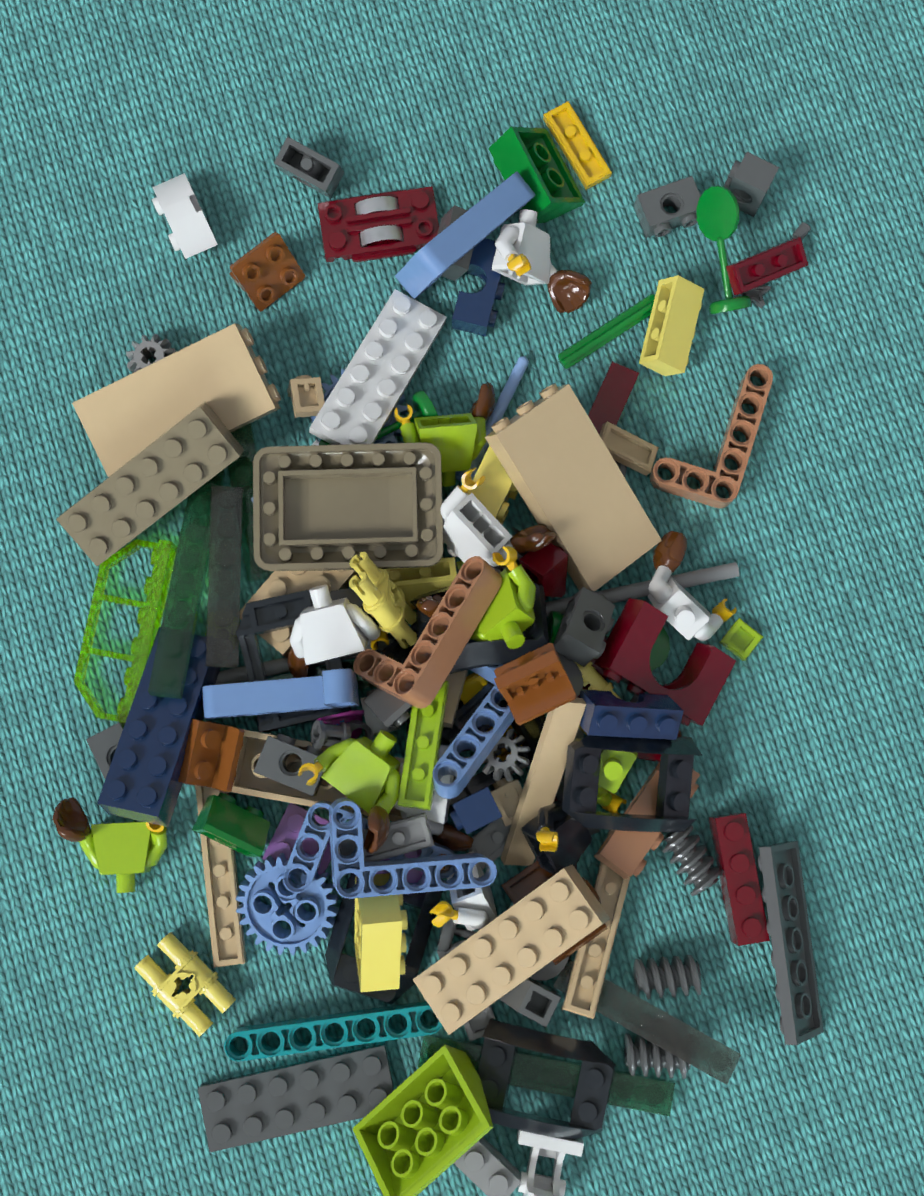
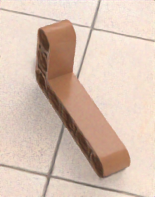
M764 364L753 365L742 378L714 470L710 471L673 458H661L655 463L649 476L650 483L654 488L714 508L721 509L731 504L738 495L773 382V374L769 367ZM756 376L760 378L763 386L753 385L750 377ZM742 404L751 405L754 408V414L745 413L742 410ZM733 432H742L746 437V442L737 441L733 436ZM724 459H733L737 463V470L728 469L725 466ZM660 468L668 469L671 472L672 479H661L658 476L657 470ZM687 478H696L700 482V489L690 488L686 482ZM722 486L726 488L729 492V498H720L716 494V487Z
M480 556L469 558L460 568L404 664L372 649H365L355 658L354 672L390 695L416 708H426L436 697L502 584L501 574Z

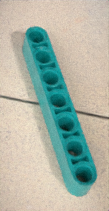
M427 1001L242 1026L236 1028L227 1037L224 1043V1050L229 1059L240 1062L432 1035L442 1028V1024L439 1020L432 1025H427L422 1021L421 1014L425 1010L432 1009ZM395 1014H401L406 1018L407 1025L402 1029H396L391 1025L390 1017ZM365 1018L372 1020L376 1027L375 1031L369 1034L362 1032L359 1028V1021ZM331 1023L340 1024L344 1030V1035L339 1038L330 1036L327 1030L328 1025ZM301 1027L309 1029L312 1034V1040L309 1042L300 1041L297 1038L296 1030ZM268 1032L276 1033L280 1038V1045L276 1047L269 1046L265 1041V1034ZM237 1036L245 1038L248 1042V1050H237L234 1046V1038Z

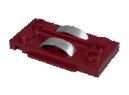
M433 186L317 203L326 263L334 262L335 258L363 262L411 255L416 253V249H421L435 238L439 229Z

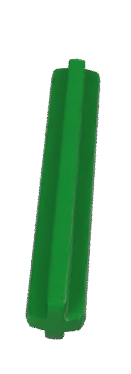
M648 295L559 353L558 360L565 369L570 368L650 316L655 295Z

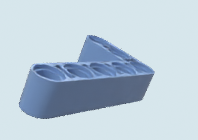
M516 171L422 247L395 275V278L409 295L416 299L448 268L525 206L536 194Z
M469 639L468 643L477 642L472 639ZM502 665L469 669L494 684V687L433 769L434 788L440 797L452 799L463 791L514 721L509 706L500 707L496 704L498 701L505 700L494 680L496 678L494 670ZM481 725H490L493 727V729L489 732H482L478 730V728ZM465 749H470L475 752V754L469 758H464L459 755V753ZM445 775L456 777V780L450 784L440 781Z
M352 669L322 671V676L202 687L204 719L359 706L357 674Z
M344 797L336 799L329 808L332 881L336 891L344 898L354 899L480 888L489 886L496 878V865L481 853L364 862L362 814L360 808L353 800ZM345 805L351 806L354 811L352 819L348 822L338 821L336 818L338 809ZM351 839L355 841L353 853L347 856L339 854V844L343 840ZM479 862H485L487 867L485 874L478 878L473 877L472 870L474 865ZM445 865H453L455 869L453 877L449 880H441L439 876L440 870ZM415 867L421 868V879L416 883L407 882L409 870ZM387 870L390 873L389 881L382 886L375 885L373 882L375 874L378 871ZM347 873H354L357 875L356 884L349 889L341 887L340 879Z
M318 801L310 807L283 873V884L292 893L304 892L314 880L330 839L329 823L319 824L314 818V811L319 807L329 810L333 802ZM342 806L338 809L336 818L340 822H345L348 819H352L354 811ZM362 814L363 830L369 828L368 816ZM304 839H315L319 844V851L316 854L306 853L302 847ZM434 842V846L421 849L422 852L418 857L455 854L450 848ZM401 854L387 859H406L408 857L405 854ZM450 865L446 870H440V878L450 877L455 871L454 866ZM418 867L413 868V869H416V870L422 872V869H421V868H418ZM296 868L304 870L307 874V882L301 885L294 883L290 876L291 871Z

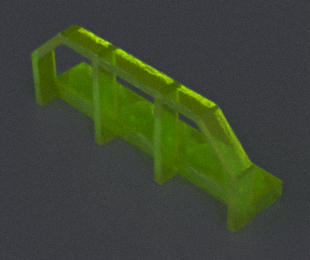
M136 539L114 553L99 566L74 677L76 687L96 718L125 723L156 634L161 626L163 613H167L168 610L165 603L175 557L180 555L181 551L172 541L159 539V543ZM141 548L152 550L151 564L154 565L152 575L147 577L144 585V594L147 595L146 602L104 594L109 569ZM102 601L140 608L137 618L140 629L138 637L135 636L131 644L132 655L92 648ZM90 654L132 662L131 667H127L125 672L124 684L127 685L125 697H121L119 700L117 715L105 713L84 682Z

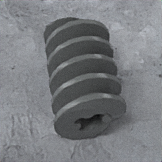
M692 824L684 832L668 833L662 840L667 842L662 852L668 853L673 851L674 853L669 863H681V866L676 871L677 875L688 874L683 882L684 886L695 885L690 893L691 897L714 885L719 880L717 877L721 873L719 866L710 868L714 862L712 856L703 857L707 847L705 845L696 846L700 840L699 835L688 836L693 829Z
M686 955L683 963L679 956H673L671 965L666 957L659 959L658 966L654 958H648L646 967H644L641 959H636L634 962L633 976L637 999L640 991L644 992L647 1000L651 999L652 990H656L661 999L664 996L665 989H669L672 997H676L677 989L680 987L685 996H689L691 986H694L697 995L702 993L700 967L697 961L695 963L692 955Z
M625 1034L624 1065L628 1066L631 1076H635L637 1067H641L644 1077H647L650 1067H652L658 1078H660L663 1068H666L669 1078H673L675 1070L679 1069L682 1079H686L692 1060L690 1037L686 1039L684 1045L682 1038L675 1036L671 1045L667 1035H663L658 1044L655 1035H650L647 1043H645L643 1035L637 1034L633 1043L630 1034Z

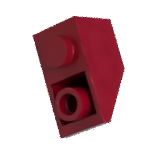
M550 543L539 551H529L519 559V565H522L532 582L541 584L544 587L545 596L562 598L565 595L568 554L561 547Z

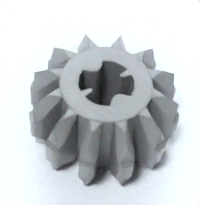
M142 334V343L138 344L132 341L131 345L135 351L126 352V356L131 360L127 363V368L130 371L136 372L175 353L176 350L170 348L171 343L168 339L161 341L159 335L154 334L151 340H149L146 335ZM152 356L156 359L153 363L148 360Z
M511 728L508 729L505 737L503 735L482 763H487L482 770L486 775L494 771L493 779L495 781H499L504 772L505 779L510 782L513 778L511 771L514 770L519 776H522L524 772L518 767L519 764H530L529 759L521 756L531 752L530 747L521 746L525 738L523 735H519L514 739L515 731ZM502 748H505L508 752L511 751V754L506 756L507 761L505 762L499 757L497 758V755L502 753Z

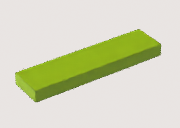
M444 681L436 697L426 708L419 709L412 706L397 804L400 807L431 810L434 794L433 769L439 759L449 689L448 681Z

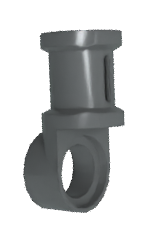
M316 720L311 730V743L315 749H321L322 746L330 747L351 738L352 732L357 728H364V736L373 741V731L360 720L341 722L339 725L325 724L322 720Z

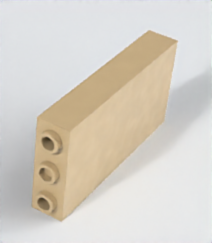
M234 323L72 403L108 477L204 402L209 405L230 433L281 409L278 401L281 400L280 394L274 384L269 385L264 375L268 372L267 367L260 355L255 356L251 347L255 343L247 328L243 329L241 325Z
M556 383L543 389L539 393L541 398L534 403L532 400H529L516 409L517 415L509 420L508 417H505L491 426L493 431L485 436V439L538 525H544L550 531L556 533V537L551 543L561 547L568 554L567 572L578 590L580 591L582 587H585L590 591H596L662 540L571 386L566 384L557 387Z

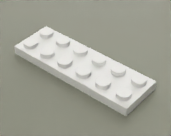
M395 289L311 424L309 433L331 445L374 444L444 326L447 317Z

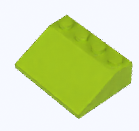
M444 1045L356 1124L352 1130L383 1196H417L494 1127L481 1079L466 1052Z

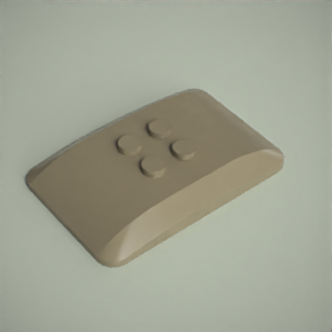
M425 442L273 446L260 449L253 460L255 562L260 568L267 571L354 570L349 564L350 560L356 554L360 557V552H366L373 563L381 569L418 568L436 565L443 556V518L440 511L442 505L440 451L433 444Z

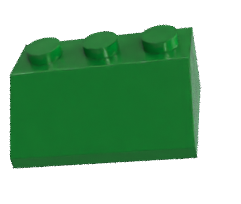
M511 126L488 148L494 158L495 166L500 170L505 180L517 171L536 194L533 199L520 209L536 211V223H546L585 203L547 129Z

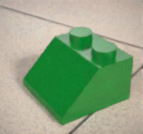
M222 792L218 796L209 795L192 830L247 857H261L270 822L263 819L264 813L251 806H247L245 810L235 805L237 801L235 798Z

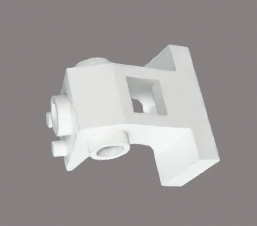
M518 1130V1144L531 1147L527 1172L521 1171L520 1173L521 1183L518 1186V1192H522L523 1196H564L566 1180L560 1179L565 1154L582 1157L583 1139L569 1140ZM538 1155L555 1159L552 1177L535 1174Z

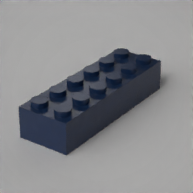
M159 627L97 802L108 814L169 827L183 784L178 782L191 722L192 719L204 720L202 687L216 684L225 657V651L218 639Z

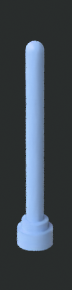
M521 356L518 358L486 423V436L493 431L491 426L502 419L529 364L527 357ZM487 440L478 457L471 463L470 469L476 468L471 474L472 480L489 446ZM456 471V479L462 482V475L466 471Z

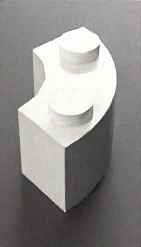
M185 173L153 187L156 197L151 200L158 215L165 214L173 232L168 237L175 252L181 250L185 259L218 245Z

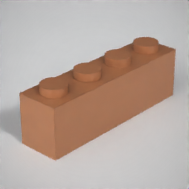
M660 762L623 814H656ZM695 770L692 773L690 798L699 787L695 782L700 774ZM612 830L594 857L623 879H627L632 875L637 877L647 863L643 858L650 849L652 851L657 849L664 839V835L661 832Z

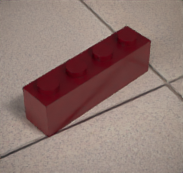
M746 813L708 817L717 866L721 869L719 878L731 942L737 946L770 941Z

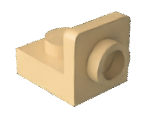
M301 375L290 379L287 393L288 397L292 399L295 418L317 416L325 403L321 378Z
M503 778L492 784L494 789L490 792L506 827L512 824L523 789L518 779L508 782Z

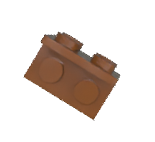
M277 232L272 233L230 266L231 272L229 273L234 282L247 293L260 312L305 278V274Z
M548 643L494 670L496 675L494 680L498 690L507 701L518 725L527 723L577 698L576 692L552 643Z
M192 719L178 782L231 792L236 779L240 751L243 747L244 729L206 720Z

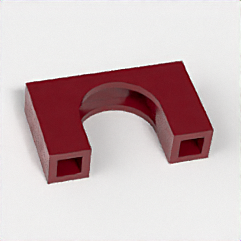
M629 598L606 641L605 650L596 659L594 664L604 670L602 674L604 677L618 684L620 681L628 685L626 690L638 697L639 693L668 695L684 710L681 724L689 726L691 722L703 726L736 660L715 646L697 643L681 674L674 681L660 685L653 677L650 669V653L668 616L646 601Z

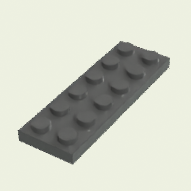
M787 841L759 847L758 865L762 871L764 881L762 896L767 904V932L771 936L773 949L771 963L775 969L777 980L775 995L780 1002L781 1010L780 1030L784 1035L785 1045H799L823 1033L824 1030L798 841Z
M385 1043L198 1086L209 1152L364 1118L394 1091Z

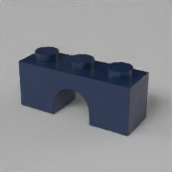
M485 238L473 248L467 274L481 278L485 283V287L477 293L459 291L452 317L453 329L487 337L489 327H495L498 311L494 310L496 300H502L505 283L501 282L503 275L492 270L496 252L495 240Z
M581 689L579 698L585 701L586 707L580 726L587 735L677 740L684 710L668 695L639 693L638 701L634 703L617 698L611 691Z
M488 787L453 803L455 810L450 812L458 831L464 828L467 834L502 817Z

